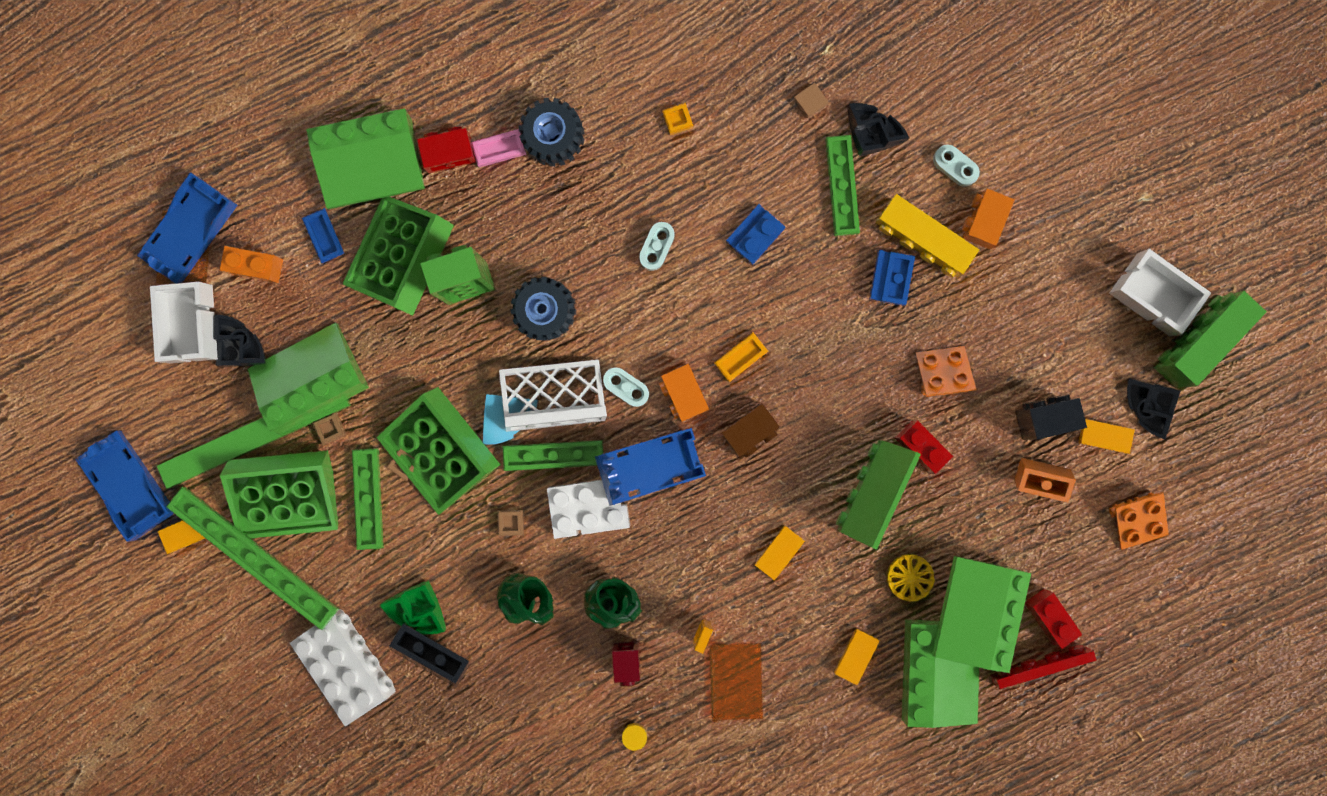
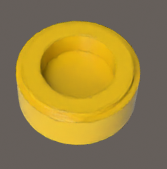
M629 724L623 730L622 742L629 750H640L647 742V732L640 724Z

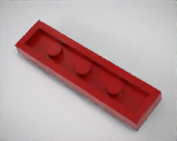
M1075 645L1068 648V652L1061 654L1059 652L1048 653L1044 656V659L1038 661L1035 659L1025 660L1020 663L1021 666L1011 667L1010 673L997 671V673L991 674L990 677L994 686L998 689H1003L1094 662L1097 659L1093 650L1084 647V645Z

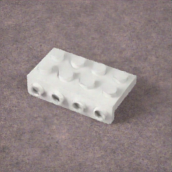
M341 609L337 611L323 630L313 626L290 642V645L344 726L352 723L395 693L392 680L385 674L379 665L378 659L371 653L365 644L364 638L351 623L350 617Z

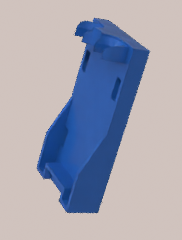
M190 172L177 190L165 217L137 256L148 263V266L163 274L175 284L182 283L238 204Z
M692 428L595 456L609 506L706 476L703 464L699 462L693 440H695ZM668 438L669 440L671 439V442L662 444L661 439ZM618 452H627V455L619 458L617 457ZM682 476V478H680L681 481H673V478ZM638 489L637 495L629 497L628 492Z
M115 431L105 439L95 442L88 447L85 453L76 457L75 460L103 499L113 523L126 542L137 540L174 514L166 507L170 501L122 431ZM124 449L129 452L132 457L131 459L128 458V454H125Z

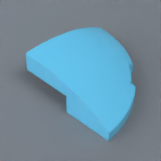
M486 394L483 443L492 445L513 439V435L520 430L506 432L502 396ZM516 397L508 404L509 413L520 412L525 407V404ZM534 400L532 403L535 408H537L538 400Z

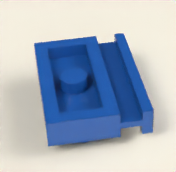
M758 204L726 240V243L731 245L736 252L753 266L786 227Z
M879 250L869 300L906 306L915 256Z

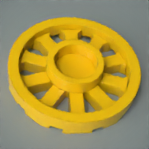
M905 554L897 557L890 564L887 571L889 589L895 596L904 601H919L925 598L930 593L935 582L934 571L931 565L924 558L915 554ZM904 559L906 560L907 568L901 564ZM913 559H916L917 562H916L915 566L913 567V566H912V560H913ZM925 564L926 568L919 571L921 565ZM894 567H898L901 572H894ZM929 573V579L921 578V576ZM893 577L900 578V580L892 582ZM919 583H924L928 586L924 589ZM903 585L900 592H897L896 587ZM915 587L920 591L918 596L915 595ZM909 588L910 596L905 597V593Z

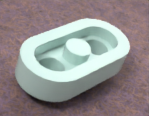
M943 145L935 152L933 156L934 165L956 184L967 187L977 181L980 173L979 167L956 147ZM945 153L951 155L952 159L950 161L944 158ZM964 169H969L971 175L966 176L963 172Z
M658 222L650 229L640 252V263L645 269L654 271L663 265L674 240V230L670 224ZM665 232L667 235L666 239H658V233ZM651 254L657 257V260L653 263L647 260V257Z
M611 368L605 373L603 382L610 392L634 407L642 406L647 402L649 391L645 384L621 368ZM619 376L621 378L620 384L613 385L611 382L612 378ZM634 390L641 391L642 395L639 399L632 397Z

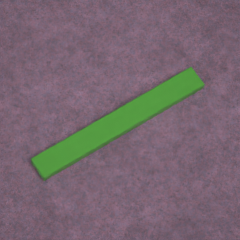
M347 399L281 435L269 431L264 418H261L158 465L157 468L166 489H169L223 465L228 460H234L302 429L321 418L348 408L351 404Z
M181 487L166 506L320 630L327 626L339 610L337 606L186 487Z

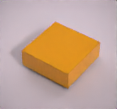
M686 102L662 110L670 136L693 128Z

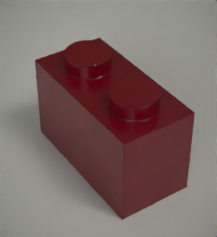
M639 641L614 643L612 650L614 683H620V686H633L635 682L640 681L641 674Z

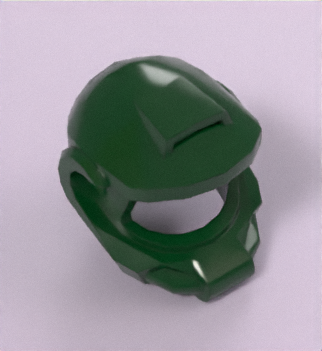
M513 573L499 584L496 594L498 606L509 623L519 624L524 621H531L542 626L554 617L552 595L543 581L537 577ZM539 597V609L533 613L535 598Z
M618 577L598 579L588 587L584 594V608L587 616L606 629L616 628L621 623L634 622L642 612L641 602L636 590Z

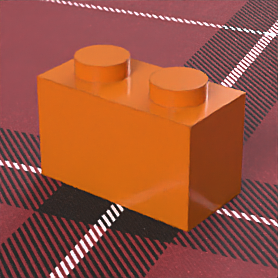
M988 188L980 194L977 193L971 205L974 208L971 217L968 216L962 227V230L965 231L963 239L987 249L997 246L1015 199Z
M224 246L220 271L230 275L279 283L283 259L271 254Z
M689 364L661 376L663 381L659 385L664 396L669 395L673 404L669 408L674 419L680 418L681 422L709 410Z
M1021 458L1014 481L1018 491L1069 503L1076 479L1071 469Z

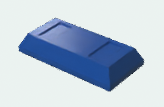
M325 208L302 218L321 263L345 254Z

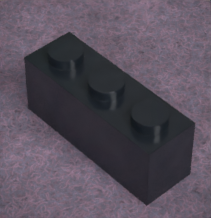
M402 624L389 645L392 652L457 688L470 666L469 661L405 624Z

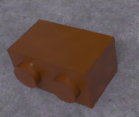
M760 403L722 431L721 434L738 457L744 455L747 458L758 450L756 445L762 440L767 443L778 435L776 430L780 426L763 403Z

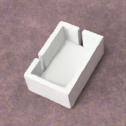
M1151 249L1137 253L1125 270L1127 274L1122 275L1109 292V294L1147 321L1154 319L1152 324L1168 336L1183 334L1211 295L1210 291Z
M202 282L150 286L155 362L170 364L217 360V343L214 340L215 313L209 310V308H214L213 285Z
M602 480L547 488L554 539L577 536L579 534L578 530H581L582 535L630 528L627 504H622L621 506V503L609 506Z

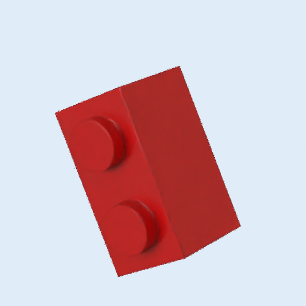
M460 126L452 127L446 133L430 132L424 134V138L417 139L423 167L428 174L477 163L471 143V136L466 128L462 129Z
M918 420L911 421L895 437L903 448L921 454L918 463L929 474H937L954 457Z
M1043 589L1025 601L1026 607L1053 645L1063 649L1083 635L1054 592Z

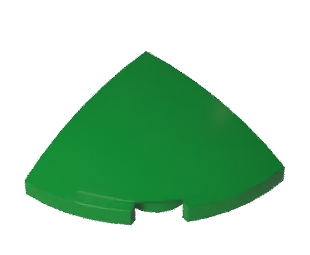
M429 580L406 589L380 604L387 616L400 626L406 624L410 627H417L415 631L421 634H439L446 631L444 617Z

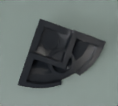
M850 103L847 106L848 118L859 157L892 148L909 140L904 127L892 115L886 117L882 113H877L878 107L873 105Z
M214 315V340L217 341L218 358L216 366L240 367L266 364L264 349L256 334H253L246 328L244 323L235 318Z
M1129 378L1127 399L1130 409L1134 410L1139 419L1138 423L1151 434L1166 440L1181 390Z

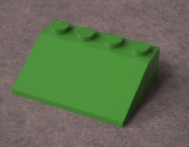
M405 108L306 129L311 156L327 209L425 189L413 123Z
M392 197L382 198L343 285L413 316L427 286L420 263L426 262L428 256L442 253L454 225L434 213Z
M334 323L267 358L266 364L254 365L248 368L258 408L269 431L280 435L369 388L338 323Z
M439 387L422 394L376 437L438 515L501 465ZM402 449L403 451L411 455L413 458L409 457L406 454H401V456L399 457L397 455V451ZM411 465H413V467H414V469H413L414 472H411V471L409 470V468L411 467Z
M878 440L877 444L873 443L867 455L870 457L867 466H862L858 473L857 479L860 481L856 489L852 488L846 502L849 505L846 511H841L837 518V531L877 550L921 454L883 440Z
M328 450L228 460L220 474L234 526L249 538L338 530L339 528L334 475Z
M954 556L932 656L988 670L1010 673L1031 573L1011 567Z
M905 619L902 721L907 727L926 728L978 724L979 667L932 656L939 621Z

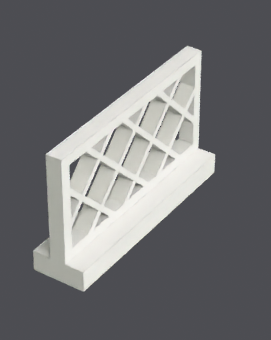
M599 360L499 370L506 432L606 420L607 412L604 404ZM594 367L595 377L590 383L578 375L583 368ZM559 370H566L573 375L565 386L554 378ZM541 372L548 378L540 388L529 381V378L534 373ZM516 375L523 381L514 391L506 385L505 376ZM575 378L587 386L579 396L568 389V386ZM550 381L561 388V391L554 399L542 391ZM595 381L597 389L594 386H592ZM525 383L537 391L529 402L517 394ZM591 389L598 395L599 404L589 405L581 398ZM507 391L511 393V396L508 399ZM564 391L575 399L570 407H563L556 402ZM539 394L551 402L545 410H538L532 405ZM514 397L525 404V407L520 412L509 413L508 404ZM579 402L582 406H576V404Z

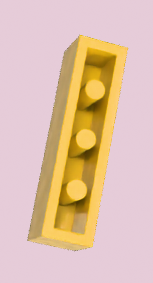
M898 194L890 200L875 222L879 225V230L888 236L894 235L900 239L899 243L909 250L915 249L921 253L920 257L930 264L936 263L942 267L941 271L951 278L962 276L980 250Z

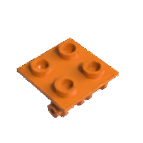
M965 346L915 353L923 386H921L922 395L931 397L976 390Z
M1150 492L1146 496L1135 497L1134 501L1128 499L1127 503L1113 504L1112 508H1109L1111 517H1116L1121 550L1169 535L1163 492L1156 494Z

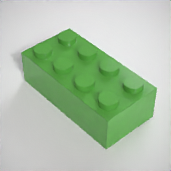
M467 245L455 247L452 249V253L444 256L441 253L433 254L426 258V262L420 263L430 294L448 305L496 290L487 262L472 247L467 248Z
M1245 291L1230 292L1227 295L1215 297L1208 306L1210 308L1205 314L1198 315L1192 321L1193 327L1176 338V345L1159 356L1158 361L1160 362L1154 368L1175 388L1198 386L1267 311Z

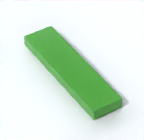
M851 135L826 137L825 144L834 237L860 234Z
M603 440L503 446L504 471L597 466L595 456L603 454Z
M379 448L352 450L357 550L384 548Z

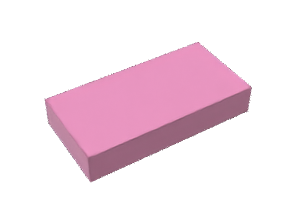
M519 129L471 142L478 167L526 155L524 145L519 137L521 135Z

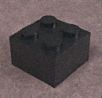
M1070 394L1046 398L1047 403H1045V400L1022 404L1023 409L1015 410L1022 440H1038L1087 428L1080 398H1070Z

